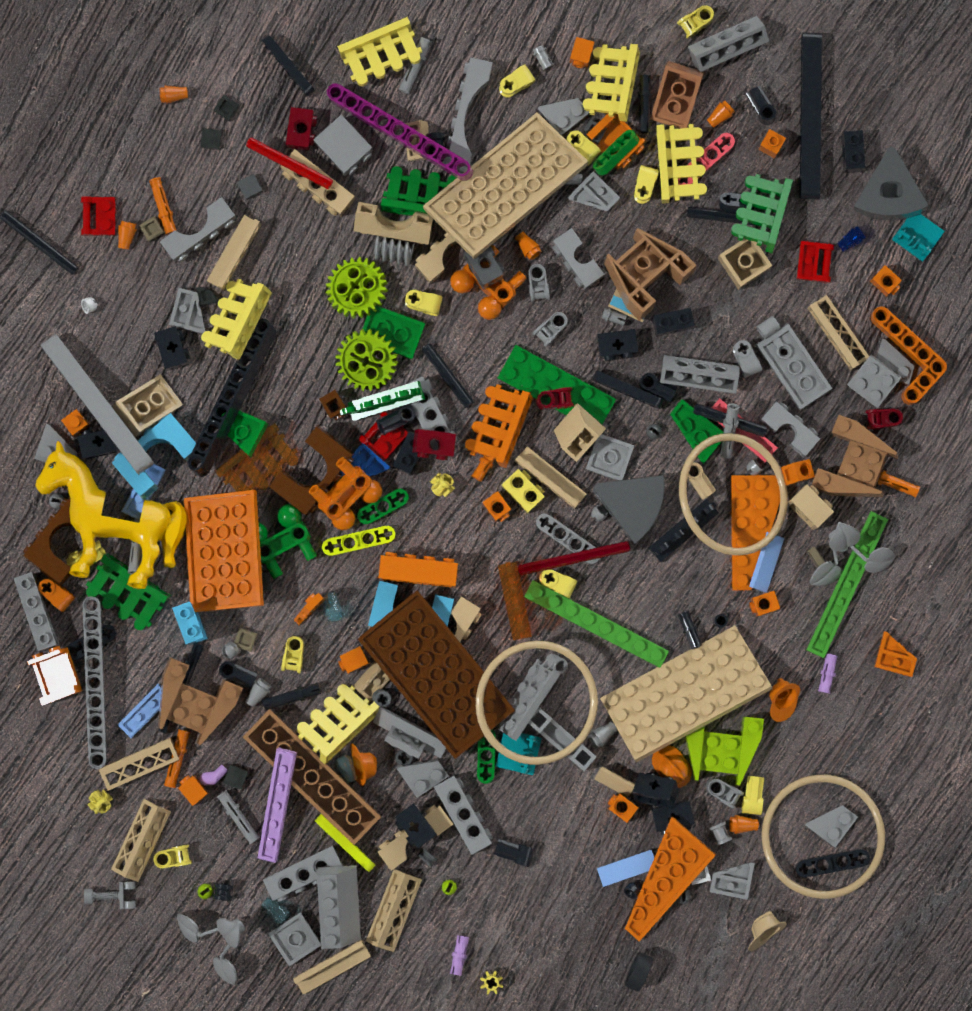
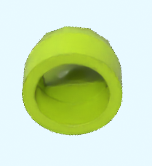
M445 880L441 887L443 893L453 895L457 890L455 881ZM449 883H452L453 885L449 893L446 892Z
M209 884L200 885L197 890L198 896L201 899H209L213 895L212 886ZM209 888V892H206L203 896L200 894V892Z

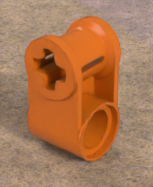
M44 579L38 585L40 594L61 612H64L76 598L52 579ZM51 583L52 585L50 586V588L52 589V591L45 592L44 590L46 587L44 586V584Z

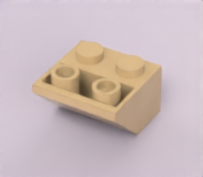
M577 403L554 429V432L562 450L577 462L606 428Z

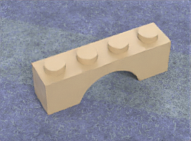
M359 202L355 215L354 231L429 245L433 218L429 214L415 212L412 217L405 221H393L382 215L378 205Z
M448 233L444 235L446 237L441 242L436 241L430 247L431 251L425 255L423 253L416 259V269L430 284L445 272L443 266L445 252L451 246L458 244Z
M460 597L451 612L457 625L455 637L460 642L462 638L464 640L468 638L472 631L469 629L472 622L476 624L482 615L479 613L481 610L479 607L463 597Z
M433 805L425 811L427 815L424 817L437 833V836L454 824L440 805L438 807ZM411 822L410 831L415 830L418 832L419 823L414 824ZM399 830L395 833L396 838L391 842L387 839L379 845L380 850L378 854L391 871L407 859L406 844L408 841L406 838L408 835L405 830L402 832Z

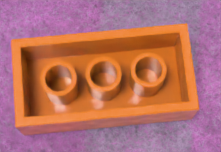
M385 552V555H381L378 578L384 581L456 588L458 563H454L455 559L443 558L442 562L435 561L436 558L424 556V559H416V555L405 554L404 557H397V553Z

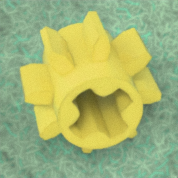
M438 473L430 481L433 484L431 486L432 492L437 496L444 495V497H447L455 489L452 486L454 483L453 478L446 473Z
M104 789L102 791L96 790L91 793L89 797L91 802L87 805L95 814L106 813L112 806L110 801L113 798Z
M486 971L487 976L485 978L480 977V980L484 981L480 988L486 987L487 994L493 990L497 994V988H503V985L499 984L503 977L497 978L496 971L493 974H489ZM495 978L497 984L489 987L486 981Z

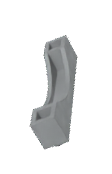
M471 57L469 63H465L463 73L466 74V79L461 81L459 92H462L461 99H457L455 107L458 114L457 118L453 117L451 124L454 132L453 136L449 135L447 147H450L449 150L468 161L469 164H471L472 153L465 138V117L473 99L489 84L493 62ZM446 157L443 160V164H449L452 158ZM461 167L459 173H464L468 167Z

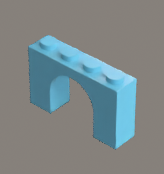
M171 413L159 420V423L154 427L148 428L144 432V436L139 440L137 439L146 452L155 444H170L175 447L187 462L196 445V442ZM121 452L115 456L112 464L143 500L147 499L158 489V486L145 471L138 475Z
M379 581L368 626H374L393 610L398 585ZM435 595L432 608L448 627L454 599Z

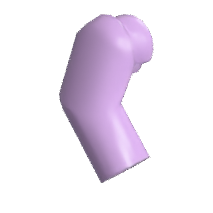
M220 765L214 772L201 774L199 778L202 785H214L228 771L223 765Z

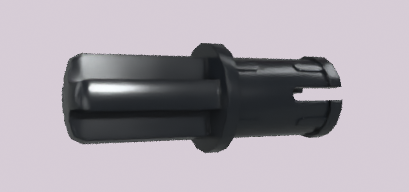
M685 611L678 614L684 630L683 633L686 634L691 649L701 647L702 644L696 631L697 626H694L690 612Z

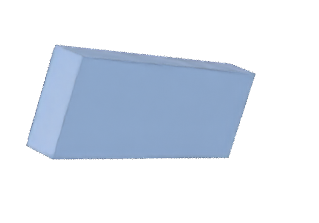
M156 464L145 470L157 486L166 471ZM134 489L122 512L133 518H140L144 500ZM154 493L145 500H150Z
M776 536L766 547L761 549L749 587L767 593L784 538Z
M157 684L118 724L130 738H133L159 711L161 685Z
M652 850L597 868L602 886L604 887L648 872L654 860Z

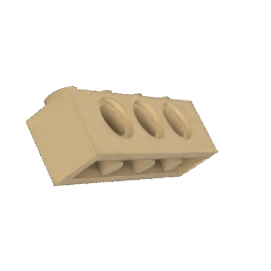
M294 149L290 154V158L332 179L297 150ZM281 165L282 175L289 181L295 180L298 183L297 187L305 193L309 191L313 195L312 199L319 204L323 202L328 206L327 210L334 216L338 214L341 217L355 200V196L335 180H333L330 189L322 186L314 189L311 186L313 181L305 177H299L297 173ZM334 192L337 194L335 200L330 201L326 198L327 194Z

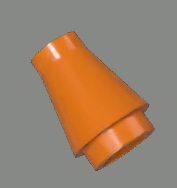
M164 85V87L159 88L161 103L169 104L188 98L187 87Z
M724 100L717 105L707 121L715 128L732 117L735 111Z
M121 221V224L118 225V248L129 250L137 231L135 229L136 224Z
M521 232L515 237L525 258L533 260L541 254L540 245L526 235L525 232Z
M739 815L729 819V830L735 834L757 831L759 828L758 819Z

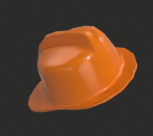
M779 678L777 683L772 686V690L769 691V697L772 702L770 709L772 720L782 722L791 717L795 711L800 694L799 685Z
M352 743L350 744V751L353 760L354 776L360 786H364L366 780L374 777L377 772V759L370 752L360 753Z
M668 745L653 753L652 765L660 777L673 778L676 780L678 788L687 785L692 776V769L677 748Z

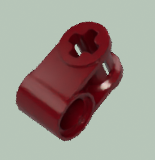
M572 387L541 392L536 399L537 406L542 410L574 407V403L571 400ZM542 396H548L551 403L543 405L540 399Z
M898 409L865 410V414L868 417V426L866 427L868 430L897 427L903 420V414ZM889 414H897L898 422H890Z

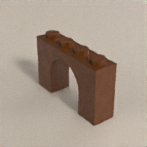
M317 425L304 442L320 453L326 461V476L315 485L327 493L330 490L328 488L332 481L336 483L342 475L340 473L341 470L336 466V462L344 457L349 463H352L354 460L352 455L354 453ZM284 470L280 471L269 486L305 515L308 511L312 513L318 506L314 497L309 493L313 485L299 483Z
M70 497L69 499L65 498L59 506L61 509L57 514L53 513L47 521L49 524L45 529L41 528L35 536L37 539L33 544L29 543L23 551L25 553L23 557L26 561L60 586L71 575L69 573L71 567L53 554L51 551V539L59 529L73 526L70 523L69 514Z

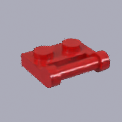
M81 197V203L83 204V229H81V235L116 236V198ZM90 204H96V229H90Z
M800 241L796 279L831 283L829 274L834 245ZM819 250L824 251L822 275H817Z
M382 412L380 414V418L388 414L386 412ZM375 422L364 436L361 435L358 440L385 462L406 438L408 432L401 427L386 435L382 434L372 444L370 439L379 430Z

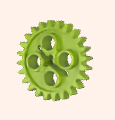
M351 257L350 263L343 260L344 266L337 264L339 270H331L334 276H328V279L331 281V283L326 284V287L330 289L326 291V294L330 296L328 301L333 303L331 306L334 309L338 308L337 312L339 314L344 311L345 317H348L351 313L353 319H355L356 314L363 318V313L365 312L370 316L369 310L372 309L376 312L375 306H382L379 300L386 299L382 294L388 292L387 288L383 287L388 284L386 280H383L386 276L384 273H381L382 269L380 267H376L374 261L370 264L367 258L364 262L361 257L358 258L357 262H355L353 257ZM354 272H359L356 278H351ZM374 282L373 287L369 289L366 288V285L368 283ZM342 288H348L345 293L340 294ZM357 298H363L362 302H360L359 304H355V300Z
M361 329L360 335L354 331L353 337L348 334L346 336L347 341H341L344 347L337 348L341 354L335 356V358L340 359L336 366H341L338 373L344 372L345 374L342 380L349 379L347 385L353 382L355 383L354 389L361 385L362 391L365 390L366 386L372 391L373 385L377 389L380 388V382L386 385L387 381L385 378L391 380L392 375L390 373L396 372V369L392 366L398 364L393 359L398 354H392L395 347H389L391 340L384 341L385 334L380 338L378 330L375 334H372V330L369 329L367 334H365L364 329ZM357 344H364L366 351L360 352L357 349ZM377 350L381 351L384 357L378 359L375 357L374 352ZM366 356L369 357V359H368L369 362H368L367 364L364 363V362H365V359H364V358H365ZM350 361H356L359 364V368L353 369L350 366ZM368 368L375 369L377 375L370 376L368 374Z

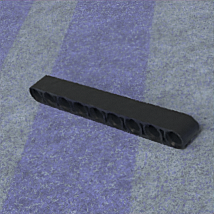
M802 32L799 196L800 199L808 200L820 199L822 33Z
M265 318L259 319L240 360H236L188 459L187 465L189 469L199 477H204L210 472L276 336L275 327Z

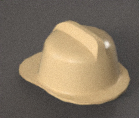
M770 911L759 916L752 925L754 940L749 945L748 951L752 952L760 948L773 935L783 930L787 925L786 922H779Z

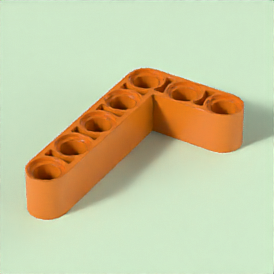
M877 307L871 314V322L923 369L903 391L901 396L905 404L913 405L945 373L947 364L887 308ZM876 312H882L885 319L879 321L876 318ZM890 325L898 326L899 332L897 334L892 333ZM906 337L913 340L911 347L905 345L904 339ZM920 350H924L927 353L925 360L918 356ZM933 363L940 364L941 372L933 370ZM921 377L928 379V386L920 384ZM908 391H913L915 393V400H909L907 398Z

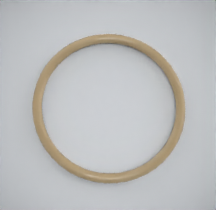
M718 434L707 438L697 445L683 465L679 480L680 505L689 527L704 544L718 552L740 556L761 550L777 536L786 517L788 492L779 464L763 445L740 434ZM736 441L754 448L768 461L778 481L780 508L777 520L766 537L748 547L732 548L715 542L700 529L689 508L687 479L691 466L704 449L718 442Z
M547 641L523 642L503 651L486 668L479 682L476 694V715L480 728L488 742L505 757L530 765L555 762L575 751L590 733L598 707L596 685L585 663L566 647ZM535 648L552 650L569 658L582 672L590 693L589 715L581 733L563 750L542 757L523 756L504 747L491 733L483 708L486 685L494 670L511 655Z
M811 775L787 785L772 800L762 824V846L771 870L787 887L812 898H837L857 890L875 873L884 852L885 828L882 816L875 802L858 785L838 776ZM811 783H834L853 791L869 807L877 827V848L870 866L855 882L837 890L818 891L795 883L779 868L770 847V824L778 805L792 791Z

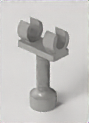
M135 881L119 882V891L116 893L94 892L93 889H84V903L93 904L94 900L119 899L120 909H135L136 901H124V889H135Z

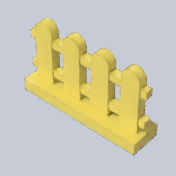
M408 17L337 46L345 66L349 65L353 75L350 76L352 82L356 81L359 86L367 85V76L373 73L377 79L384 78L386 75L385 68L390 66L396 72L403 69L402 61L409 59L412 64H418L421 60L420 54L423 53L421 47L417 48L413 41L415 34L412 31ZM402 43L406 53L399 56L395 45ZM382 50L385 51L388 61L383 63L377 53ZM367 57L371 68L364 70L360 60Z
M603 44L602 47H597L592 52L593 57L599 60V64H593L589 68L590 75L596 77V81H590L586 84L587 92L593 94L592 99H585L582 105L584 110L590 111V115L600 112L609 113V117H614V114H618L620 121L627 122L640 57L638 44H630L629 50H627L626 46H622L621 49H613ZM605 61L618 62V66H609L604 64ZM602 78L615 79V83H604L601 80ZM598 95L612 96L611 101L599 100Z
M664 124L656 125L662 204L669 203L670 198L680 201L679 197L694 196V200H699V196H703L707 192L706 185L698 183V177L704 176L706 169L703 165L696 164V159L704 155V149L701 146H695V140H699L703 135L702 129L694 127L693 124H689V128L674 129V125H672L667 130L664 129ZM690 140V147L676 148L675 141ZM666 142H670L671 148H666ZM691 159L692 165L677 166V160ZM672 160V167H667V161ZM693 178V184L678 185V179ZM668 179H673V185L669 186Z
M237 279L236 282L230 281L227 283L226 289L230 292L228 298H221L218 301V306L222 311L220 315L214 314L210 317V323L214 328L212 332L205 331L201 339L206 343L205 346L211 349L212 346L221 348L220 351L222 353H228L233 358L240 360L272 292L264 284L253 283L252 286L243 284L241 279ZM236 296L246 298L244 303L234 301ZM228 312L237 314L236 319L227 318ZM220 329L229 331L227 337L218 334Z
M344 684L339 685L337 694L340 697L337 700L333 697L325 698L324 707L326 710L323 713L315 709L311 712L310 718L313 722L310 725L306 722H300L297 725L298 738L301 741L305 738L314 746L313 751L315 753L320 752V761L325 765L375 718L380 706L375 702L369 706L370 701L367 698L365 700L361 699L354 692L355 688L353 686L349 688ZM343 701L347 702L354 709L351 713L341 705ZM332 713L341 722L336 725L327 716ZM317 726L327 733L324 738L314 730Z

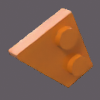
M314 593L305 600L307 604L294 621L300 625L325 599L319 593L316 595Z
M883 631L874 667L912 677L917 658L891 637L888 632Z

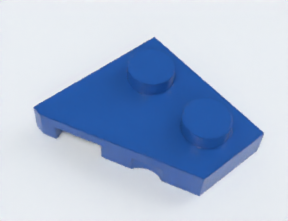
M364 443L352 455L354 460L351 464L354 467L359 466L369 477L391 468Z

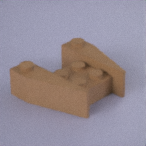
M637 228L633 237L637 243L618 260H615L608 254L604 265L625 307L640 321L653 310L656 300L645 290L665 271L681 285L694 273L697 265L683 251Z
M838 415L832 434L834 437L850 443L838 474L836 475L818 468L812 486L819 492L830 496L883 497V491L875 489L887 456L898 459L897 452L859 422Z
M170 657L162 674L158 727L163 729L168 719L200 733L196 742L201 745L236 706L243 687L223 679L216 697L182 683L190 665Z

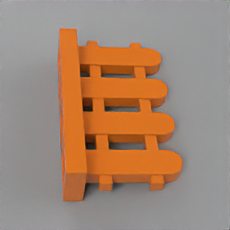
M497 384L496 387L489 386L486 388L485 394L491 399L489 405L481 404L478 411L484 416L483 421H476L472 424V430L477 434L475 440L468 439L465 442V447L468 451H471L470 455L476 456L477 453L487 456L490 462H494V459H496L499 466L507 468L533 397L526 391H522L521 395H519L520 391L514 390V393L501 389L502 386ZM496 401L509 404L507 410L494 407ZM489 419L502 422L501 427L489 425ZM483 436L495 439L494 445L481 442Z

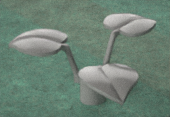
M838 522L836 530L829 534V546L833 551L834 563L827 561L821 564L812 575L810 584L820 586L835 582L842 572L841 568L837 566V551L844 552L848 547L867 562L864 568L871 573L880 572L889 567L896 555L891 549L882 547L874 550L869 555V558H866L853 546L860 539L859 531L848 524Z
M178 913L177 920L180 930L189 941L197 942L199 937L218 931L225 938L228 945L219 957L213 959V965L217 974L225 982L237 985L236 970L231 962L224 959V955L230 947L236 948L239 945L240 935L245 931L243 923L239 919L230 921L220 918L217 920V928L201 933L199 932L198 925L192 919Z

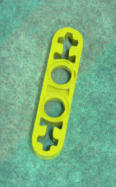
M382 526L329 538L323 542L322 550L328 556H335L388 544L395 539V531L390 526ZM385 529L392 532L389 540L381 537L379 538L381 542L377 543L375 531H378V535L383 534ZM367 533L372 534L374 537L371 544L363 542V536ZM346 538L354 539L355 545L353 548L348 549L344 546ZM341 539L343 551H339V547L334 548L332 553L325 549L329 542L336 545L338 544L337 540Z
M322 814L315 819V822L368 872L376 866L370 858L356 845H353Z

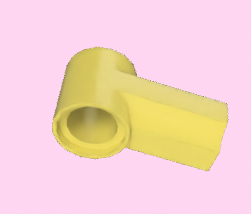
M747 776L745 796H743L742 813L762 814L763 777Z

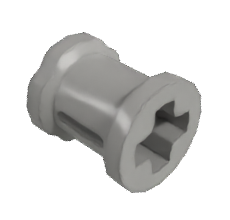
M725 821L709 827L716 838V846L732 840V836H729L725 827Z

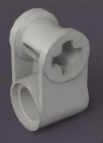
M540 264L532 265L528 272L530 301L534 302L536 299L544 298L550 300L545 268ZM540 269L542 276L534 278L531 274L532 270Z
M562 312L554 313L532 334L534 336L537 335L544 343V346L547 347L566 328L568 323L566 315ZM556 317L564 319L562 326H556L553 323Z
M746 340L737 342L733 347V354L738 362V366H740L739 369L743 377L747 378L761 372V364L751 344ZM740 345L742 347L747 348V350L744 351L745 354H743V352H738Z
M712 778L706 783V790L710 795L734 810L738 799L744 795L742 791L716 778ZM714 782L720 784V790L716 793H713L711 790V785Z

